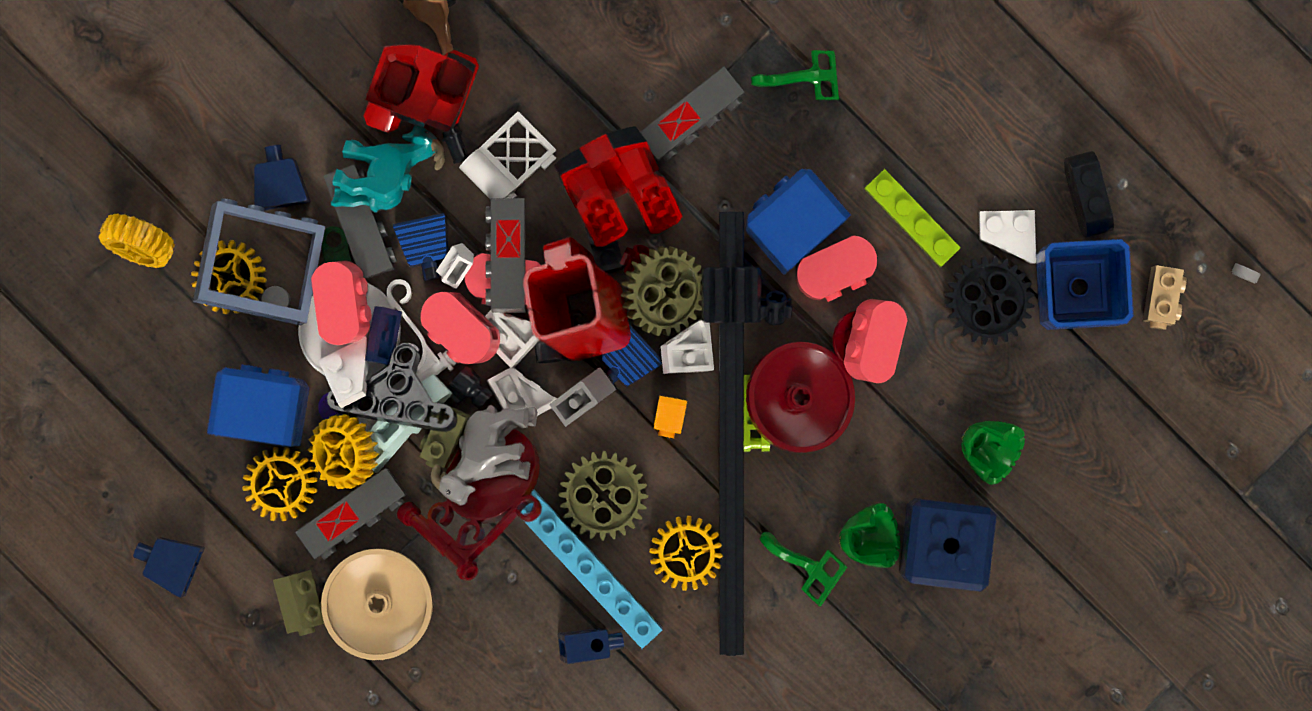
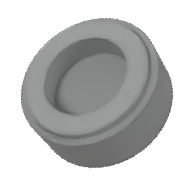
M1235 263L1231 271L1233 275L1254 284L1258 282L1261 275Z
M272 286L264 291L262 302L289 307L290 295L284 288Z

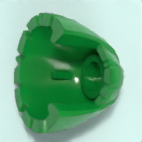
M978 422L969 426L962 436V452L968 464L979 478L989 485L997 484L1002 481V477L1005 478L1011 472L1012 466L1016 465L1015 461L1019 459L1022 453L1020 450L1023 449L1025 444V433L1022 428L1007 422Z
M876 503L854 514L845 523L839 534L841 550L849 558L861 564L879 568L892 567L895 561L898 560L900 553L898 551L900 549L898 524L896 518H893L892 510L886 507L884 503Z

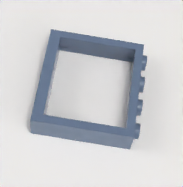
M221 199V202L217 201L212 204L193 302L300 326L306 324L313 294L311 277L318 267L325 226L318 225V221L311 218L292 219L291 214L275 211V214L264 212L265 208L256 205H248V208L237 206L238 202L231 199ZM224 214L312 234L298 310L209 290Z

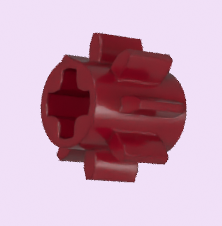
M634 245L632 249L626 248L620 260V264L625 265L623 269L625 274L626 271L634 272L635 269L631 264L632 262L641 263L640 254L649 257V248L643 245Z

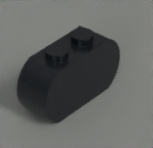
M1094 151L1066 157L1064 159L1065 175L1082 235L1087 238L1113 231V214Z

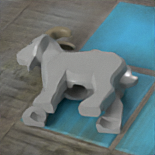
M489 405L486 410L476 411L467 420L464 435L459 439V445L462 450L460 462L448 474L443 472L441 475L440 466L435 465L431 472V480L434 486L447 499L459 505H464L467 502L468 495L475 491L474 487L467 486L470 482L509 474L528 479L530 463L517 460L520 459L521 453L524 452V446L521 443L505 446V436L516 426L519 428H527L528 425L536 426L538 413L536 408L529 407L520 410L506 408L497 413L496 408Z

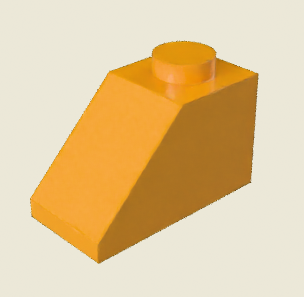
M664 396L659 397L654 429L659 430V436L674 438L675 433L681 434L687 401Z

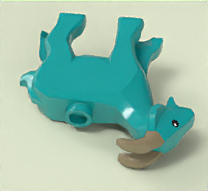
M417 125L413 127L409 134H403L402 136L404 140L412 144L386 143L376 146H363L359 141L346 140L342 151L343 158L365 161L370 166L367 171V177L359 179L349 178L342 170L336 169L333 185L338 187H335L331 206L355 207L358 205H368L373 212H377L379 209H392L401 202L404 191H409L412 176L409 175V172L414 165L434 156V161H436L435 170L442 168L445 162L443 145L433 133Z

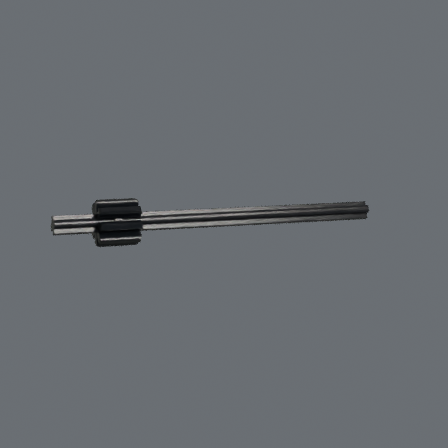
M736 211L719 212V267H704L702 269V321L704 323H719V542L722 544L719 548V553L723 554V557L719 558V564L721 565L719 568V654L726 656L744 655V323L761 322V269L759 267H744V212Z

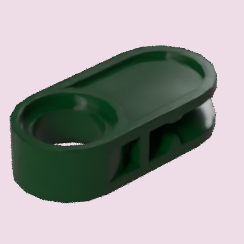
M336 226L326 228L321 246L325 263L335 261H349L353 263L344 231ZM332 232H337L342 237V242L338 247L332 248L327 244V236Z

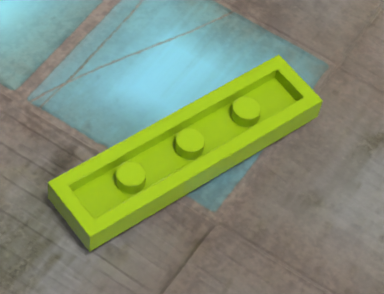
M885 169L864 188L939 267H942L961 248Z

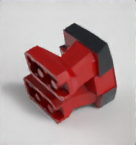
M420 45L384 46L364 100L368 101L363 115L367 125L390 133L398 129L401 121L404 120L423 128L425 124L449 132L460 121L480 65L476 57L469 56L458 50H452L445 55H441Z
M636 126L604 134L569 153L554 164L567 194L575 208L578 209L596 246H606L621 238L627 232L628 227L614 200L626 193L635 202L651 234L661 233L679 223L683 217L664 177L654 174L659 168L646 139Z

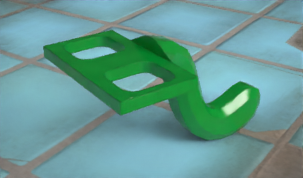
M813 50L811 51V68L776 75L756 74L751 77V85L756 87H773L809 82L815 87L816 100H839L835 51ZM819 54L828 55L829 70L819 68ZM821 81H829L831 83L832 97L822 96Z
M763 532L759 538L764 547L773 555L788 563L800 566L807 571L809 578L801 590L818 606L824 603L847 569V566L830 550L826 551L820 561H815L805 555L787 549L769 532ZM830 557L839 564V569L834 577H831L824 570V565ZM815 579L823 584L825 588L819 599L814 597L809 591Z

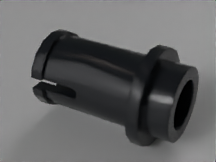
M457 127L449 132L445 131L442 133L444 137L442 142H446L454 164L465 161L469 156L461 138L463 133L462 131L459 132Z

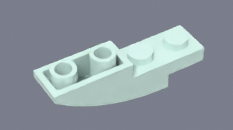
M434 374L421 382L435 403L444 404L452 394ZM395 403L386 412V415L392 416L396 414L399 408L398 403ZM415 408L411 413V418L413 420L421 419L424 415V408ZM377 421L369 430L373 432L370 437L371 440L378 442L374 447V451L378 452L379 455L373 458L378 465L372 469L373 472L378 473L412 433L418 434L422 428Z

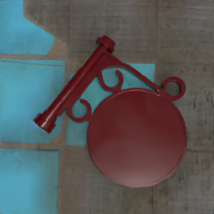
M513 429L505 436V446L521 443L524 446V452L521 453L520 459L517 460L530 463L528 479L509 474L470 482L467 486L474 487L475 491L468 495L467 502L464 505H459L449 499L445 502H438L428 511V519L421 514V510L413 502L404 503L397 511V518L404 525L413 527L442 556L449 559L457 567L456 574L462 580L469 581L476 577L478 568L474 560L499 537L517 516L525 522H531L536 520L541 514L542 504L536 497L531 495L539 476L540 461L538 452L533 443L518 430ZM461 448L458 449L452 463L447 468V474L456 468L460 462ZM534 503L532 511L527 514L521 512L528 504ZM442 510L446 512L439 523L444 527H447L452 522L454 511L468 521L460 527L456 541L436 522V516ZM499 521L484 538L485 533L481 524ZM476 529L473 540L477 543L465 545L468 532Z

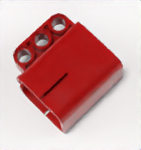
M572 237L544 244L543 251L546 264L530 269L523 279L533 334L539 340L572 361L588 359L626 347L631 339V331L627 311L623 307L625 301L624 297L621 296L623 290L620 283L597 266L591 252ZM592 289L595 291L593 295L597 316L593 322L574 328L568 296Z

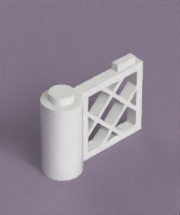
M517 112L479 149L469 155L459 168L490 200L491 198H516L517 195L514 192L540 166L545 170L556 159L553 155L556 149ZM519 121L526 129V138H510V127ZM506 132V138H500ZM529 133H530L535 139L529 138ZM494 142L506 143V157H495L488 148ZM510 143H526V157H509ZM529 143H540L547 152L541 158L529 157ZM500 161L506 162V168ZM509 162H525V173L518 180L509 172ZM529 162H535V163L529 168Z

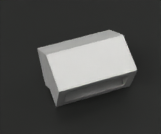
M463 243L453 245L436 270L442 277L441 282L457 289L473 265L474 254Z

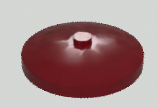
M793 342L774 348L759 360L748 380L746 404L754 427L770 444L788 452H813L829 446L846 430L854 412L855 390L852 378L847 372L844 363L833 352L814 343Z

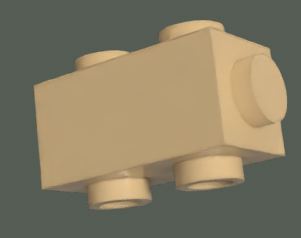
M1158 265L1151 267L1143 321L1150 322L1151 328L1166 330L1167 325H1175L1176 320H1180L1182 304H1179L1180 293H1184L1187 281L1186 277H1183L1184 270Z

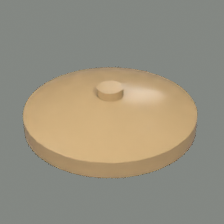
M388 549L363 550L344 559L328 577L322 593V617L333 640L348 653L368 660L390 659L411 649L426 632L433 612L432 590L423 571L407 556Z

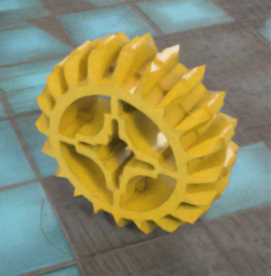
M126 214L109 215L102 224L98 237L101 244L106 249L111 250L113 254H117L121 258H125L138 265L154 268L165 267L172 257L175 246L174 240L169 237L168 233L163 232L161 228Z
M234 240L229 241L228 248H226L224 241H218L219 250H216L214 262L223 256L234 255L225 267L217 268L213 266L212 275L218 279V292L229 294L232 288L240 286L246 290L239 297L258 301V298L253 295L254 292L264 293V289L257 287L258 282H267L266 278L258 276L259 273L266 272V268L256 267L257 264L261 263L262 258L258 256L251 259L255 254V250L250 248L245 252L246 244L243 242L236 249V242ZM241 259L249 267L250 281L245 280L240 275ZM195 261L194 265L200 267L201 262ZM233 270L234 273L231 275H234L236 279L241 281L240 283L228 281L225 284L226 279H223V276L218 274V271L230 274ZM192 271L191 275L198 277L199 272ZM197 281L192 283V287L196 288ZM212 306V311L217 312L220 309ZM222 308L223 314H229L230 310Z
M345 414L331 416L329 419L322 420L319 426L312 430L314 435L308 439L313 445L307 449L313 454L309 461L315 463L314 472L320 471V480H327L328 486H336L337 489L357 487V485L365 483L367 478L374 474L372 469L378 465L373 459L379 455L378 452L374 451V447L378 442L371 440L370 437L373 432H366L367 424H359L358 417L350 418L349 415ZM336 432H339L346 437L344 438L343 436H339Z
M279 447L273 448V456H271L268 450H263L265 460L255 456L253 459L258 466L247 465V469L253 472V474L243 475L244 480L251 481V485L242 487L243 491H252V494L245 497L246 501L254 499L257 501L251 507L253 511L263 507L260 512L261 517H265L271 511V521L277 519L278 513H280L282 521H287V512L290 513L292 518H297L296 508L301 512L307 511L303 501L310 504L314 502L307 495L308 492L317 493L316 488L309 486L310 483L317 482L318 478H309L308 476L309 473L314 472L315 468L308 467L305 469L304 466L309 462V459L305 457L299 462V451H295L292 457H290L289 447L284 448L282 455L280 454ZM275 461L290 463L297 469V472L285 475L280 468H277ZM268 467L269 482L259 489L261 473ZM277 476L280 480L292 478L286 482L283 491L281 488L269 490V488L274 486V482H277L275 480ZM301 479V492L293 502L291 486ZM275 493L280 497L281 501H284L286 507L274 506L268 503L263 496Z
M679 516L676 517L677 526L675 527L672 526L670 521H667L665 523L669 529L667 532L662 528H658L657 532L663 537L661 540L653 537L652 542L659 544V547L650 548L649 551L652 554H658V558L650 560L651 564L660 563L661 565L654 571L655 574H660L662 571L666 573L662 578L663 583L667 582L670 577L673 578L672 588H676L678 581H681L683 591L687 590V582H692L694 590L698 589L696 581L699 579L706 586L708 582L704 576L708 573L710 577L715 578L716 574L711 568L713 566L719 569L721 565L714 561L715 558L723 557V554L715 551V548H720L722 544L720 542H713V539L719 536L718 532L709 535L707 532L712 527L709 523L704 529L700 528L702 524L701 518L697 519L696 525H692L691 516H687L686 524L681 523ZM685 530L701 534L708 543L692 545L687 539ZM677 532L679 547L677 550L663 555L667 540ZM682 539H685V543L690 550L701 549L696 551L694 556L691 555V567L688 566L685 557H672L678 555L679 550L683 551L681 549L683 547ZM710 552L707 565L696 574L694 567L695 558L703 553ZM666 562H683L688 576L676 574L667 566Z

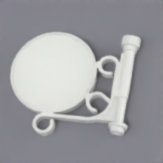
M394 280L388 285L386 296L378 288L367 283V305L370 307L372 315L370 329L374 306L402 311L403 318L419 337L422 343L423 354L416 374L420 381H424L432 374L437 376L445 368L452 371L456 362L447 355V350L444 353L439 352L437 355L440 359H438L427 345L422 333L392 295V290L396 285H404L407 289V294L399 302L405 304L411 299V286L404 280ZM312 296L307 323L299 325L298 336L306 359L317 371L325 375L318 360L349 344L333 345L321 338L318 333L314 296ZM401 326L399 327L396 347L400 342ZM369 329L368 333L366 334V337L368 338V340H369L370 329ZM411 344L417 351L420 350L416 345ZM400 355V359H399L400 362H401V363H405V362H403V360H402V358H401V355ZM367 361L369 367L365 380L367 381L382 371L387 365ZM405 377L396 383L393 389H401L406 383ZM392 402L389 405H387L385 412H387L396 402ZM358 417L359 424H367L366 432L378 421Z

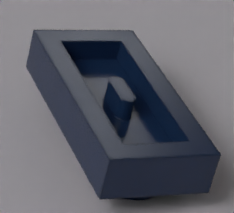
M374 306L365 361L384 365L390 364L392 353L397 344L402 311Z

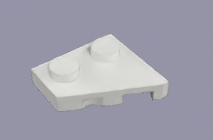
M1035 210L978 212L979 240L1026 260L1030 264L1036 263Z
M490 310L485 317L500 333V345L496 353L511 368H515L539 339L533 334L530 321L507 313H492V310Z
M699 319L661 346L663 374L714 370L710 323H704L702 319Z
M366 336L318 360L337 404L341 408L366 396L367 383L365 378L369 363L365 361L368 338Z
M509 368L487 380L502 410L506 408L520 410L535 407L538 416L551 409L549 404L557 399L545 392L533 381L525 378L523 374L514 368Z

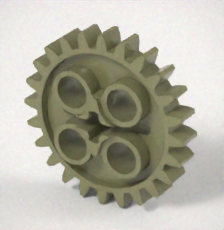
M659 246L658 251L650 248L649 257L640 254L641 263H631L635 269L634 272L626 271L630 281L622 282V285L628 287V291L622 293L621 296L628 298L629 301L624 303L623 307L631 309L627 317L635 319L633 324L642 327L643 331L651 332L657 336L661 333L670 336L671 330L680 333V325L688 328V318L697 319L693 313L695 310L702 311V307L698 304L699 300H702V295H700V291H702V284H700L702 274L697 273L702 266L694 263L695 257L687 255V252L684 250H678L672 246H669L668 249ZM666 266V273L662 277L661 272L663 268ZM682 284H684V290H683V292L680 294V293H679L680 287H681ZM649 288V295L644 298V293ZM667 305V312L663 315V308Z
M603 451L600 459L597 458L595 452H592L591 461L582 456L581 461L583 465L579 466L576 463H572L575 470L574 474L565 472V475L570 480L569 482L560 483V485L567 488L566 492L559 493V496L566 498L567 501L561 504L560 508L569 509L564 518L573 517L574 521L571 527L580 524L579 534L581 535L586 530H590V539H593L596 532L600 533L601 541H604L606 533H610L612 539H616L617 530L626 535V525L633 529L635 528L632 521L633 518L642 520V516L637 512L638 509L644 510L647 508L644 504L640 503L641 499L648 498V495L641 493V489L647 487V484H639L638 482L643 473L634 475L633 471L637 465L633 464L627 467V457L622 459L621 462L617 461L618 456L616 452L611 459L607 458L606 451ZM601 468H606L612 473V479L607 484H601L596 478V474ZM587 477H590L602 491L610 490L609 498L621 509V514H617L606 501L599 502L597 500L599 494L586 482ZM582 487L590 489L592 499L588 503L578 501L576 496L578 489ZM620 488H626L631 493V500L626 504L617 502L615 498L616 491ZM601 507L609 509L611 519L607 523L597 521L595 516L597 509Z

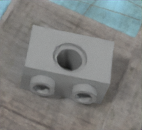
M599 367L549 405L566 427L614 392L616 388Z

